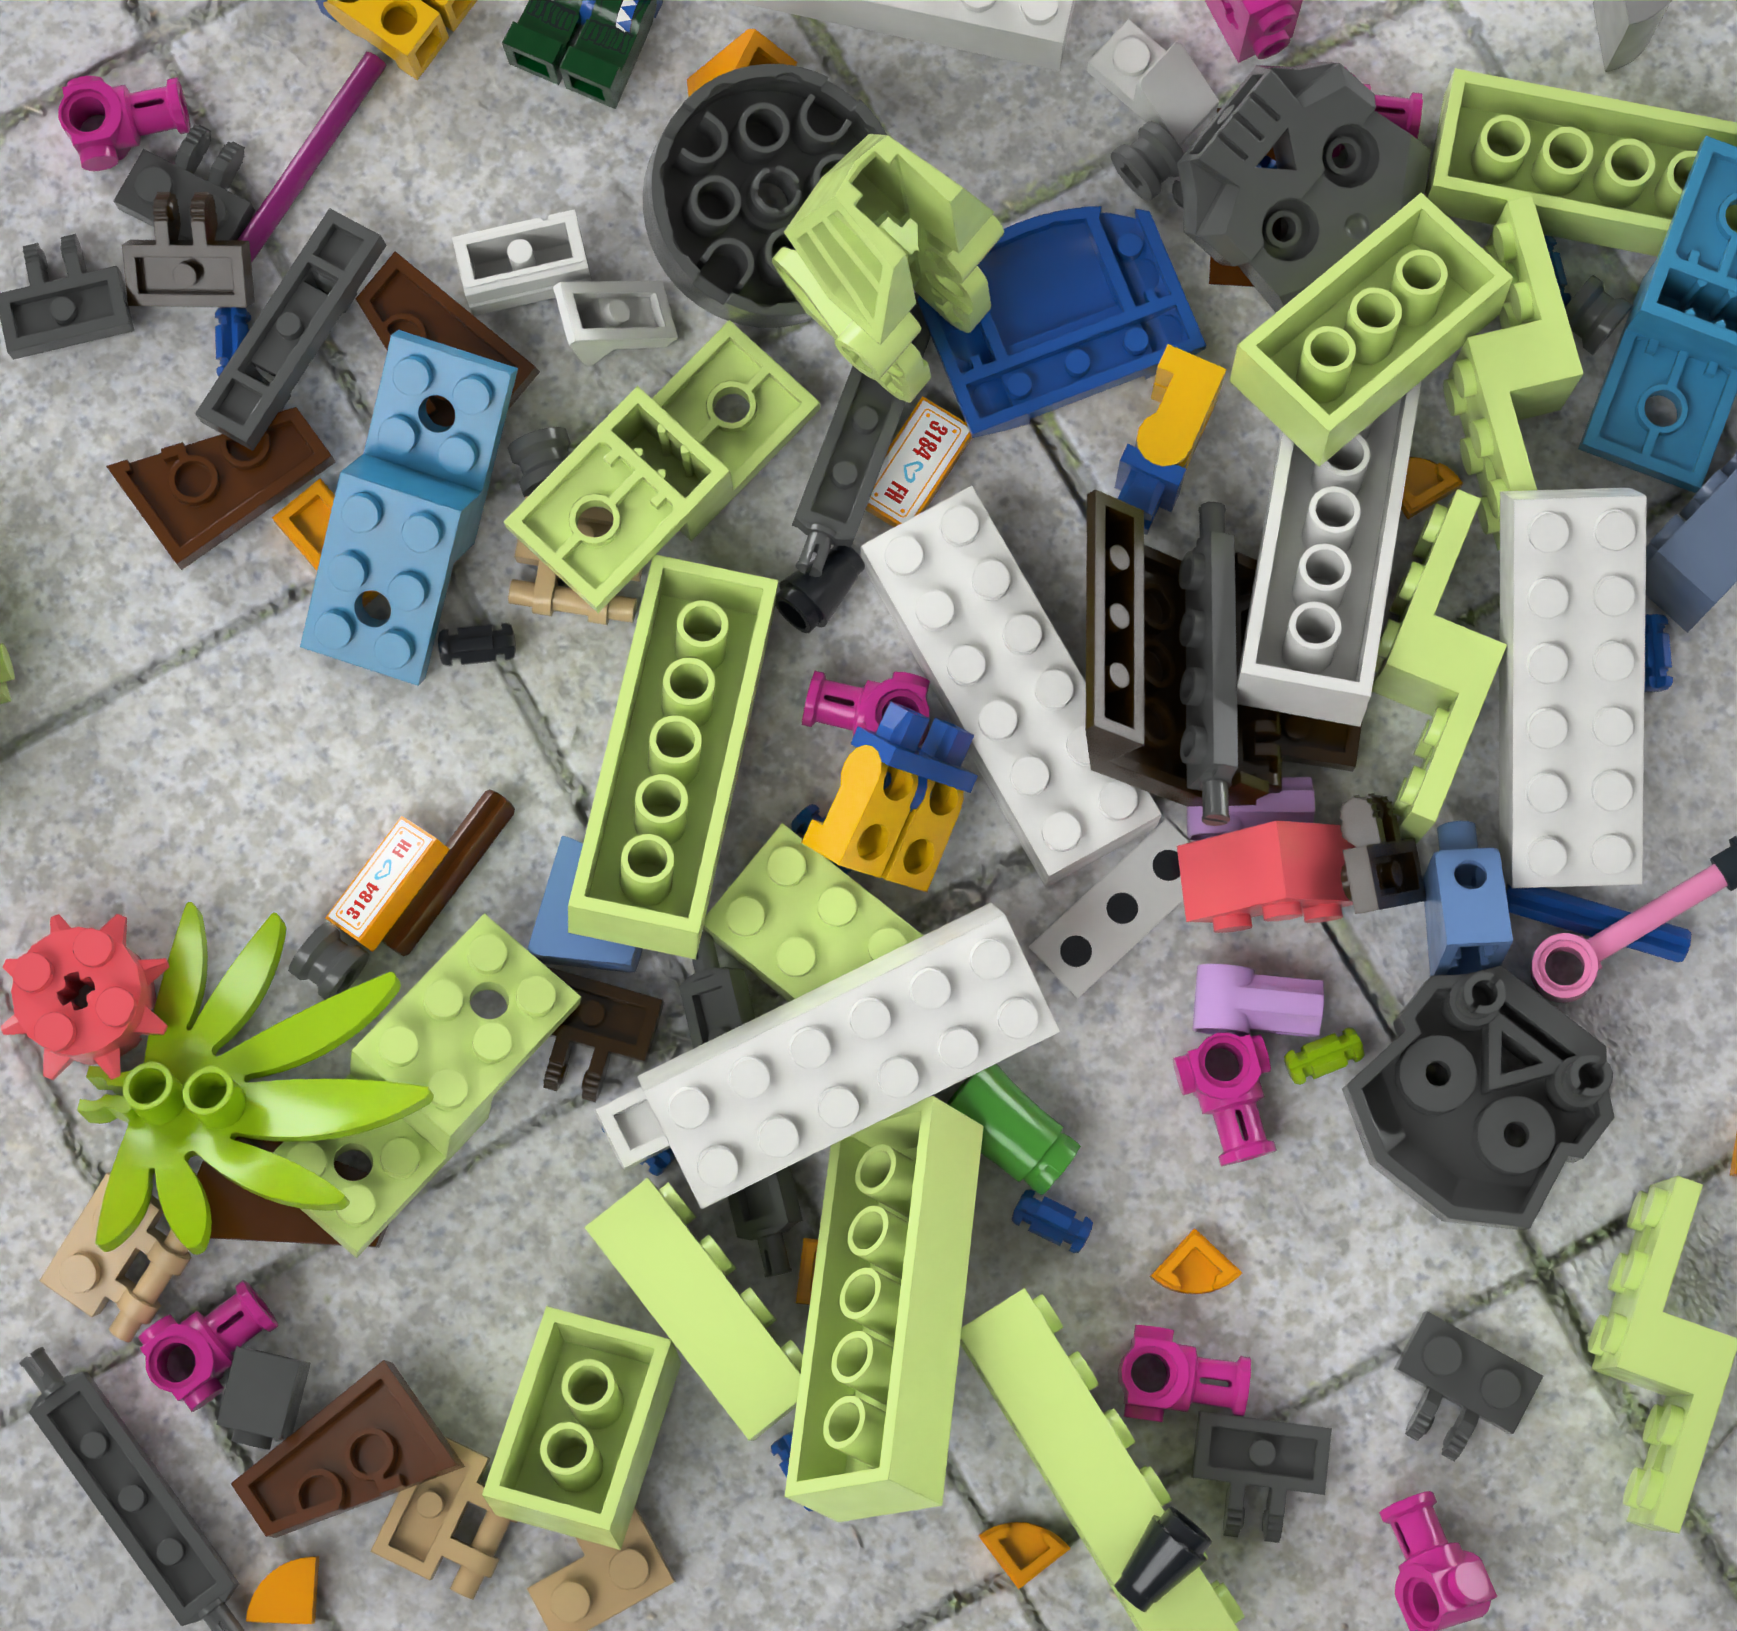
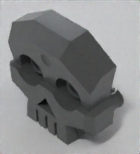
M1316 62L1291 67L1256 65L1177 162L1180 181H1174L1172 194L1178 206L1183 208L1184 233L1220 265L1238 266L1276 313L1420 193L1425 195L1431 150L1413 135L1374 111L1376 109L1375 94L1340 63ZM1339 144L1344 145L1348 153L1347 161L1341 167H1337L1332 160L1333 150ZM1273 147L1278 169L1256 167ZM1282 217L1288 224V233L1282 240L1278 241L1273 236L1272 226L1278 218Z
M1503 966L1469 974L1431 976L1422 984L1393 1021L1397 1038L1342 1088L1367 1159L1373 1168L1443 1222L1523 1231L1530 1229L1565 1162L1574 1163L1584 1159L1615 1118L1609 1094V1088L1613 1082V1071L1607 1062L1606 1046ZM1503 1046L1528 1067L1501 1074V1047ZM1437 1063L1445 1068L1447 1081L1443 1086H1434L1427 1080L1425 1073L1429 1064ZM1508 1124H1517L1524 1130L1525 1141L1521 1147H1513L1505 1141L1504 1130Z

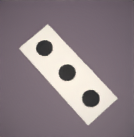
M1167 818L1029 946L1034 954L1077 999L1183 901L1177 846L1190 842Z

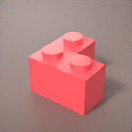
M1277 820L1178 845L1177 853L1186 922L1213 923L1215 933H1229L1252 928L1251 918L1263 915L1264 921L1290 920L1302 917L1303 915L1305 923H1320L1343 918L1342 908L1353 905V902L1346 897L1341 882V869L1345 864L1343 850L1355 848V846L1342 837L1340 825Z

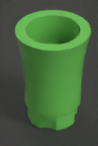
M997 1063L966 1078L946 1103L984 1126L981 1154L997 1164L1016 1181L1020 1182L1024 1179L1040 1195L1045 1194L1062 1175L1081 1147L1074 1139L1061 1132L1063 1126L1032 1101L1006 1075Z

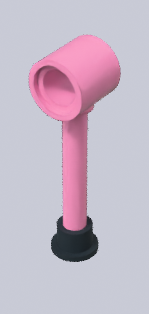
M1734 836L1729 839L1730 847L1710 858L1711 866L1586 940L1582 935L1577 936L1570 933H1559L1545 939L1537 947L1530 967L1531 980L1536 990L1546 999L1557 1003H1569L1582 998L1592 987L1598 970L1602 969L1601 961L1723 888L1727 887L1729 891L1736 889L1737 837ZM1569 952L1575 955L1581 962L1582 977L1571 985L1556 984L1546 973V960L1554 953Z

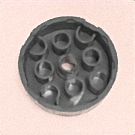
M760 64L735 69L714 78L692 93L683 102L682 106L670 119L655 145L648 162L643 186V215L645 228L654 254L664 272L686 297L699 307L724 320L758 328L788 327L813 320L779 276L772 263V258L782 247L795 250L784 231L820 179L868 134L887 135L879 120L861 99L859 101L855 100L843 89L828 81L829 77L816 71L786 64ZM770 183L779 187L786 196L787 206L782 210H778L766 205L761 197H758L759 184Z

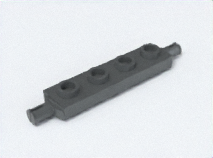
M916 292L914 293L916 304L909 312L919 322L921 332L911 343L917 348L923 358L931 335L917 304V299L920 295ZM854 366L851 368L792 526L797 527L805 535H808L799 561L796 563V568L805 574L812 554L816 552L817 555L809 576L820 577L822 575V569L831 545L851 548L906 401L899 400L876 380L866 376Z
M1206 502L1198 508L1200 538L1196 542V547L1185 554L1179 570V585L1181 589L1185 590V613L1180 624L1179 640L1181 645L1186 647V670L1180 684V700L1182 704L1186 705V729L1181 740L1180 757L1182 762L1187 764V788L1202 791V822L1210 826H1221L1230 821L1229 788L1232 785V777L1238 768L1235 535L1225 533L1226 508L1225 505L1219 502Z
M707 931L702 932L696 960L692 959L695 974L689 976L679 986L693 1049L755 1019L744 969L720 967L713 937ZM788 1166L728 1196L737 1238L758 1241L765 1278L792 1271L782 1233L788 1232L798 1222L803 1221L791 1167Z
M43 1347L30 1353L32 1357H25L19 1364L26 1370L42 1394L33 1404L29 1414L180 1626L204 1619L211 1631H245L225 1604L234 1593L239 1582L89 1373L80 1372L63 1378Z

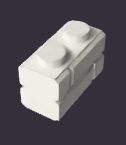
M575 209L549 215L545 221H542L539 217L452 237L464 293L474 316L556 298L553 287L559 282L592 281Z

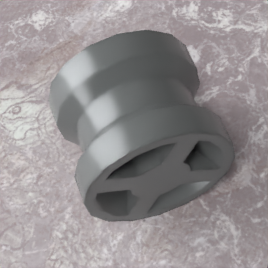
M1148 121L1139 129L1138 139L1131 145L1123 144L1117 147L1111 153V160L1118 174L1132 191L1141 198L1150 201L1161 192V183L1168 177H1179L1177 162L1184 155V152L1167 130L1156 122Z
M1592 275L1570 300L1565 310L1571 331L1582 338L1583 348L1594 355L1618 327L1633 305L1624 298H1612L1604 291L1603 282L1595 275Z
M549 427L539 429L517 438L507 447L512 463L519 465L523 476L519 481V485L524 497L529 496L568 457L567 449L571 443L566 428Z
M326 922L318 927L303 943L291 961L288 971L300 981L311 980L318 987V995L326 1000L348 990L364 969L370 954L359 945L348 946L341 940L340 931L329 922Z

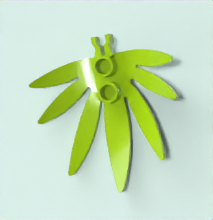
M187 902L169 954L168 963L170 967L163 974L154 1008V1013L168 1025L165 1034L148 1035L144 1063L136 1066L131 1071L121 1072L120 1076L111 1080L100 1066H89L86 1078L98 1090H112L116 1095L104 1094L100 1099L94 1101L87 1099L79 1100L77 1111L89 1123H110L115 1119L128 1123L105 1190L95 1244L102 1251L110 1252L119 1247L132 1235L143 1220L149 1207L153 1190V1175L155 1173L160 1204L170 1228L179 1241L192 1254L198 1255L203 1253L208 1246L211 1235V1211L205 1190L196 1173L189 1165V1159L193 1156H199L231 1182L267 1200L309 1210L333 1211L345 1209L350 1204L347 1197L317 1174L279 1155L235 1141L234 1139L236 1137L266 1141L303 1142L346 1137L400 1120L433 1101L434 1095L429 1087L396 1082L358 1079H291L249 1082L252 1079L274 1075L306 1064L351 1039L370 1024L397 995L401 983L395 973L388 972L323 1000L271 1026L224 1054L216 1056L217 1052L249 1021L266 995L281 958L287 928L281 917L273 912L232 963L199 1014L207 981V939L201 912L194 903Z

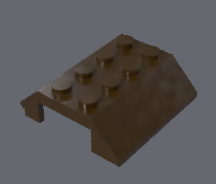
M1095 489L1087 494L1085 731L1090 768L1092 771L1187 807L1202 806V791L1187 788V764L1183 763L1180 757L1181 740L1186 729V705L1182 704L1180 700V684L1186 670V647L1182 646L1179 640L1180 624L1185 613V590L1181 589L1179 585V570L1182 560L1144 545V510ZM1240 552L1235 553L1237 675L1258 561ZM1237 704L1238 768L1232 777V785L1229 788V806L1257 805V799L1269 793H1280L1282 791L1281 746L1274 743H1256V741H1278L1281 739V712Z

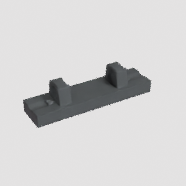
M331 208L328 209L196 411L195 415L203 424L228 436L252 451L255 449L277 413L281 412L291 397L290 393L342 313H346L357 296V290L387 246L380 234ZM256 367L274 376L272 382H268L258 372Z

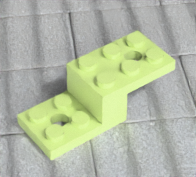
M1532 195L1506 202L1496 225L1493 226L1487 245L1483 246V249L1513 276L1499 315L1502 329L1467 337L1458 357L1453 362V366L1448 374L1449 379L1443 382L1444 397L1448 411L1451 416H1460L1466 437L1460 439V453L1464 468L1468 475L1476 474L1482 497H1479L1481 501L1477 509L1479 522L1486 535L1493 533L1497 550H1500V491L1537 490L1518 420L1561 410L1584 374Z
M729 320L652 399L637 386L505 519L504 524L517 539L599 613L678 531H681L692 541L820 410V402ZM737 394L744 397L750 404L749 412L745 418L734 423L720 420L715 415L714 408L717 401L723 396ZM591 507H603L610 511L614 517L610 530L599 537H589L582 534L577 525L580 515L585 510Z
M1459 489L1456 490L1447 507L1435 504L1429 520H1426L1412 555L1423 560L1421 564L1412 561L1406 576H1403L1394 596L1389 612L1399 615V619L1397 622L1389 619L1383 633H1381L1375 667L1376 675L1372 686V692L1432 716L1431 720H1427L1413 754L1423 758L1421 767L1414 765L1408 778L1404 777L1392 804V807L1395 808L1393 814L1400 816L1398 821L1400 836L1404 839L1415 838L1416 844L1435 824L1507 646L1505 643L1434 615L1481 501V498Z
M484 913L351 1050L350 1074L345 1079L386 1081L429 1087L434 1095L433 1101L400 1120L370 1131L327 1140L283 1142L273 1152L274 1154L317 1174L336 1187L350 1201V1204L343 1210H301L354 1257L358 1258L489 1118L493 1096L580 1005L581 996ZM480 991H495L505 999L507 1010L498 1018L485 1019L478 1016L472 1010L470 1000ZM350 1150L361 1151L369 1157L372 1169L361 1180H346L339 1176L334 1168V1162L339 1155Z
M1675 1176L1650 1185L1648 1193L1639 1191L1633 1202L1627 1222V1227L1635 1230L1628 1255L1620 1252L1613 1264L1608 1280V1290L1616 1293L1608 1317L1599 1315L1594 1324L1588 1343V1352L1596 1354L1591 1370L1666 1396L1663 1406L1655 1404L1646 1421L1643 1441L1650 1444L1643 1469L1635 1467L1630 1474L1623 1496V1504L1631 1507L1627 1522L1653 1531L1680 1534L1737 1352V1338L1663 1312L1703 1184Z

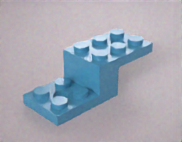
M1705 136L1700 144L1658 258L1642 278L1578 447L1579 450L1693 493H1697L1703 485L1737 394V233L1729 227L1725 217L1726 209L1732 205H1737V147L1709 136ZM1653 396H1663L1671 400L1677 410L1676 422L1666 427L1656 426L1651 423L1644 409L1646 400Z
M401 330L391 335L364 453L343 469L339 475L300 644L301 648L417 686L426 679L453 565L475 544L518 368ZM438 395L450 401L455 410L453 425L448 427L439 426L428 417L426 402L429 396ZM365 591H377L387 598L391 606L389 619L377 620L365 611L362 604V596Z

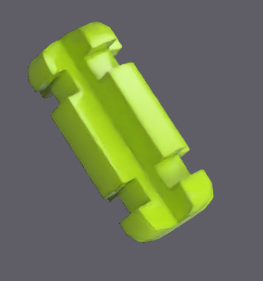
M1348 1027L1342 1031L1341 1036L1333 1033L1300 1047L1301 1052L1295 1053L1293 1049L1288 1051L1284 1056V1062L1290 1078L1295 1084L1301 1085L1306 1082V1077L1310 1075L1313 1079L1346 1067L1348 1060L1353 1059L1355 1063L1359 1062L1365 1056V1052L1358 1033L1354 1028Z

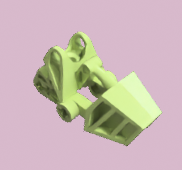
M868 134L817 183L784 231L795 250L782 247L772 258V263L805 312L835 339L834 344L843 357L860 372L876 380L899 400L911 403L931 379L929 363L922 358L920 352L911 343L921 332L919 322L909 312L916 304L914 291L950 324L961 331L971 333L991 309L988 281L977 265L1004 235V229L993 215V210L945 174L890 136Z

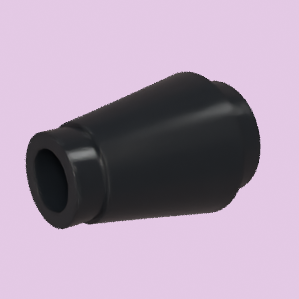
M834 546L830 549L820 577L809 576L814 560L809 562L805 574L797 570L779 583L780 591L777 593L775 606L793 627L803 633H810L816 626L821 628L826 626L857 580L858 575L865 569L862 558L852 547Z
M1169 1506L1161 1517L1153 1515L1121 1573L1122 1576L1115 1583L1114 1587L1132 1605L1143 1612H1147L1153 1603L1158 1602L1164 1595L1207 1561L1203 1553L1211 1545L1212 1541L1192 1520L1177 1509Z

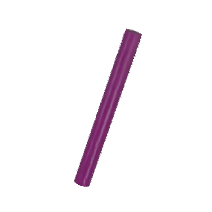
M366 51L237 239L249 241L251 264L386 68L385 62L375 54Z

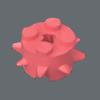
M59 914L54 915L50 918V934L32 945L28 952L18 959L5 960L2 968L13 978L11 994L15 1014L1 1025V1031L3 1035L27 1034L30 1039L44 1047L43 1076L48 1079L54 1080L73 1061L87 1065L98 1064L111 1080L120 1076V1057L138 1046L142 1040L140 1038L141 1034L164 1035L168 1028V1025L152 1009L154 1010L157 1000L154 980L170 967L166 958L142 960L137 954L126 947L127 918L120 914H116L100 930L83 927L71 928ZM89 985L95 988L94 991L86 995L88 1006L81 1008L74 1004L75 998L79 995V990L83 986Z

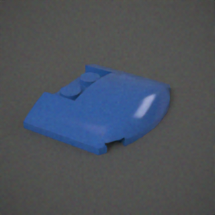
M1102 206L1080 207L1042 214L1004 228V235L977 265L988 281L991 309L971 333L961 331L950 324L919 296L917 304L972 438L1028 425L1032 418L1142 376L1146 380L1156 375L1158 364L1167 344L1193 355L1206 349L1204 338L1150 211L1135 209V218L1112 213H1101Z

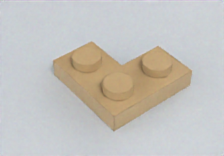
M635 1505L621 1550L576 1538L585 1556L531 1585L527 1590L549 1631H588L676 1581Z

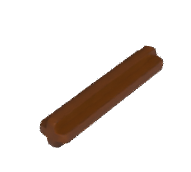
M491 789L484 792L445 844L450 849L383 938L382 942L399 955L406 956L410 954L514 815L515 808L509 800Z

